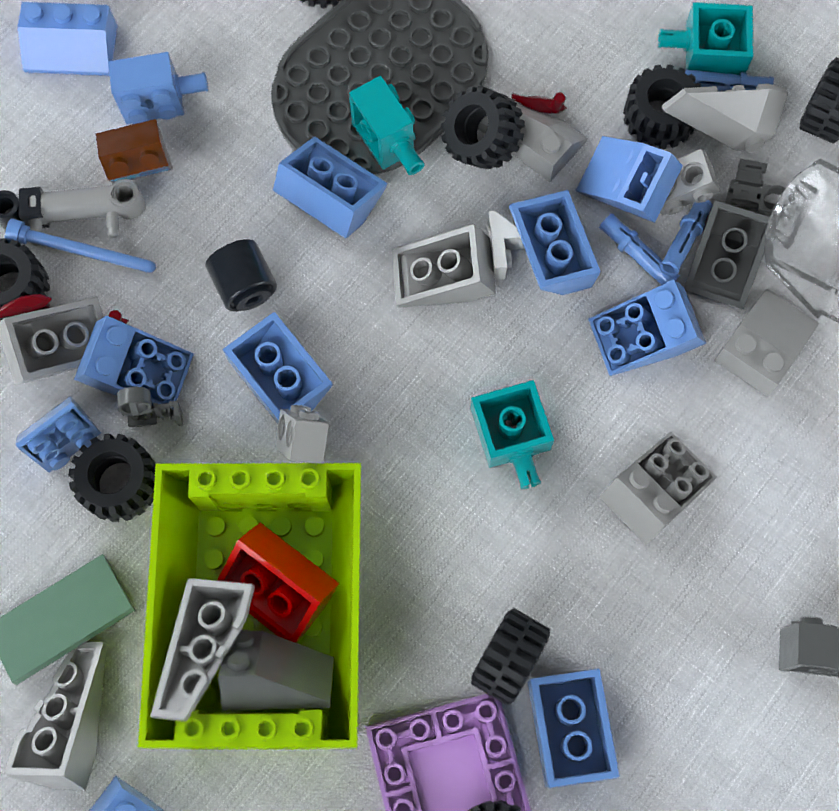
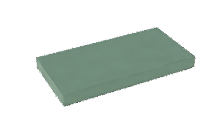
M101 554L0 617V659L13 684H20L136 611L107 557Z

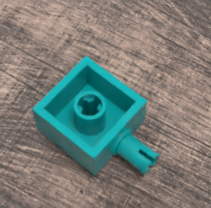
M693 2L686 22V31L660 29L658 48L684 49V52H686L687 70L738 75L740 72H747L753 59V5Z
M380 75L349 92L352 124L381 168L384 170L400 161L408 175L420 172L425 163L414 150L416 136L413 131V125L415 124V119L409 108H403L400 104L399 96L392 84L387 85Z
M534 380L472 397L470 410L489 468L509 462L514 463L521 490L529 489L528 485L530 483L532 488L541 484L532 457L550 451L554 438ZM511 420V423L513 425L517 424V427L511 428L506 426V421Z

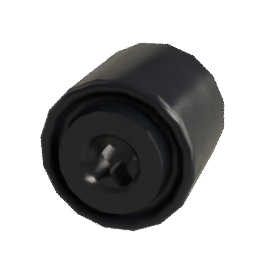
M244 239L229 243L216 250L206 260L205 267L225 308L229 311L239 312L256 308L267 301L276 291L277 283L254 240Z

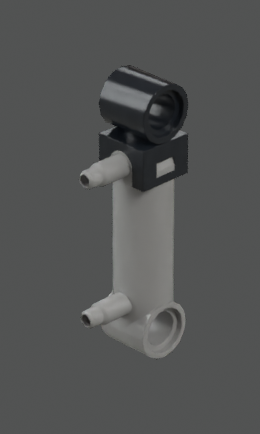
M130 179L117 180L110 186L43 192L41 187L19 189V199L13 192L2 190L0 191V225L6 230L7 224L12 218L24 221L25 225L30 226V230L43 233V228H50V222L106 217L108 236L116 238L119 229V216L129 220L138 218L144 212L146 204L138 186ZM126 197H132L129 201L122 202Z

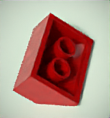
M258 523L238 539L217 581L253 584L255 588L248 613L278 637L295 643L299 642L320 615L340 584L262 523Z

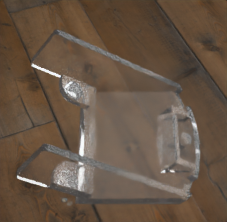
M820 158L797 174L778 198L766 229L765 261L766 267L817 319L823 315L839 323V288L837 287L839 282V167Z

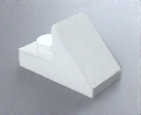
M494 210L489 211L488 235L491 242L494 279L502 280L506 278L507 268H512L511 250H524L525 248L517 227Z

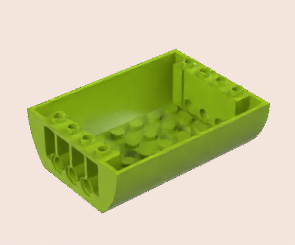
M361 463L156 464L138 748L176 750H332L357 748ZM258 523H262L340 583L326 607L297 643L334 657L331 708L223 711L219 685L220 664L187 722L153 718L151 716L188 578L217 581L238 539ZM248 613L247 620L241 630L265 631L276 635Z

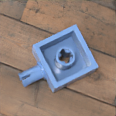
M169 52L108 61L111 92L126 124H137L153 119L170 120L176 116L185 115L183 95L204 91L209 92L205 72L179 77L176 74Z

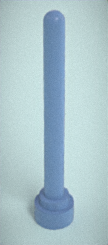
M11 218L6 227L5 239L9 243L11 240H16L20 244L31 242L152 273L156 269L153 261L30 230V226L25 225L24 221Z

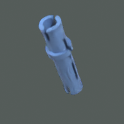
M685 69L686 75L692 74L696 77L695 84L700 83L702 87L717 86L718 91L731 90L734 85H743L745 90H756L758 84L774 85L773 77L749 76L747 72H740L738 75Z
M710 200L701 203L694 202L689 213L683 216L680 222V230L665 258L659 265L664 274L676 276L679 273L680 267L696 237L701 235L705 228L704 222L713 207Z
M613 213L600 224L599 228L618 244L617 248L621 252L625 251L660 285L672 280H678L679 274L669 276L661 271L659 265L663 260L638 238L639 234L635 230L631 231Z

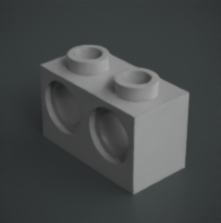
M702 149L677 159L683 167L673 185V192L668 195L660 211L662 215L679 213L684 209V206L694 202H705L711 199L713 194L720 192L710 158ZM703 174L700 182L692 184L694 177Z
M291 405V410L280 409L275 448L290 461L323 464L329 423L320 418L318 412L311 411V408L307 406Z

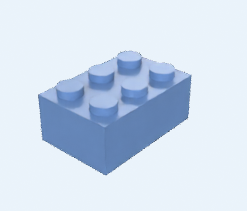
M600 669L530 679L528 681V688L545 788L619 778Z

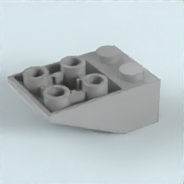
M669 432L623 471L599 498L646 545L701 494L717 476L672 432Z

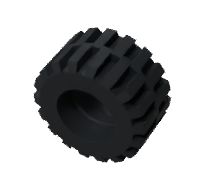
M837 57L827 66L800 120V130L832 144L839 140V58Z
M661 64L655 65L653 70L647 68L643 70L642 75L638 74L630 86L623 114H625L624 124L629 125L628 132L630 135L636 134V141L639 143L645 141L650 146L659 145V149H666L669 144L674 148L679 145L680 141L682 143L687 141L695 128L668 113L655 110L650 103L654 101L667 102L684 88L702 87L700 83H694L696 80L695 76L692 74L688 76L685 74V69L680 67L679 70L673 69L674 65L668 64L666 68H662Z
M472 86L467 88V92L460 91L457 94L458 99H451L449 110H445L443 117L446 118L445 123H441V130H444L441 138L442 142L447 144L445 147L446 151L449 154H453L452 158L456 161L478 168L492 169V167L499 168L503 166V161L509 162L513 158L512 152H518L520 146L517 144L524 137V134L521 133V128L525 127V122L520 119L523 115L521 109L516 107L517 103L513 99L508 98L507 95L486 87L478 86L476 88ZM487 115L488 128L484 137L478 142V126Z
M0 239V277L6 273L19 272L14 285L0 292V307L14 299L30 294L47 296L44 292L50 291V284L47 282L49 277L36 256L27 246H21L16 240H11L9 243L6 239Z
M111 433L103 434L104 440L100 441L95 437L90 440L91 446L87 448L83 445L79 449L82 452L80 457L74 455L71 462L75 465V469H69L68 474L73 479L72 482H69L70 490L76 493L74 495L75 499L98 518L103 520L108 518L111 522H119L120 518L128 521L133 519L132 513L136 512L140 516L145 512L142 507L146 503L149 506L153 503L151 494L154 493L156 463L143 446L133 438L128 439L122 434H117L116 438ZM117 463L130 464L131 474L127 484L115 493H101L100 479L104 471Z
M515 608L509 610L471 676V684L507 706L514 702L549 640L550 628Z

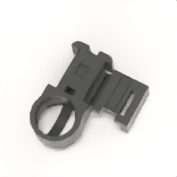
M740 159L736 179H732L730 182L725 203L756 208V213L779 219L787 214L792 203V196L785 187L763 184L764 181H760L761 174L766 173L767 163ZM770 194H778L785 199L786 204L770 203L765 201L764 198Z
M128 387L117 392L118 411L123 416L128 417V427L157 424V417L162 420L165 417L170 419L173 417L178 426H183L182 410L178 400L169 401V403L165 404L153 403L154 406H152L150 390L147 388ZM144 415L145 419L140 420L139 416Z

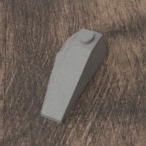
M758 84L756 90H745L743 85H734L731 90L718 92L717 86L684 88L664 103L662 108L664 112L730 148L750 153L760 150L765 142L775 136L788 91L787 88L772 84Z
M516 105L523 113L520 119L524 120L525 127L521 128V133L524 134L523 140H519L517 144L520 148L517 153L512 152V155L551 182L587 142L588 138L562 120ZM487 115L478 126V129L484 134L488 128Z
M188 578L152 708L151 716L153 718L187 722L247 620L255 588L253 584Z
M85 642L67 654L53 677L54 685L44 701L39 700L33 709L37 713L26 731L21 729L15 738L4 775L53 789L86 790L96 757L107 645L104 642Z

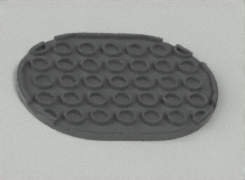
M461 0L340 1L288 48L277 66L278 70L272 83L271 100L274 117L283 138L295 151L315 136L374 175L403 166L398 161L384 170L381 168L352 124L349 92L380 75L387 85L392 84L398 93L399 102L402 107H408L414 116L415 124L413 125V131L416 136L414 150L419 155L444 132V130H441V123H445L446 117H443L445 110H449L451 99L457 100V94L460 91L467 92L469 87H483L488 66V47L482 32V26L470 8Z

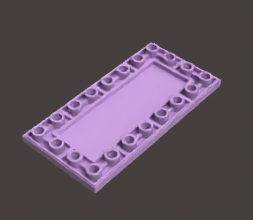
M489 694L479 695L365 726L386 811H469L471 808L488 801H506L509 805L515 804L520 807V811H531L502 703Z

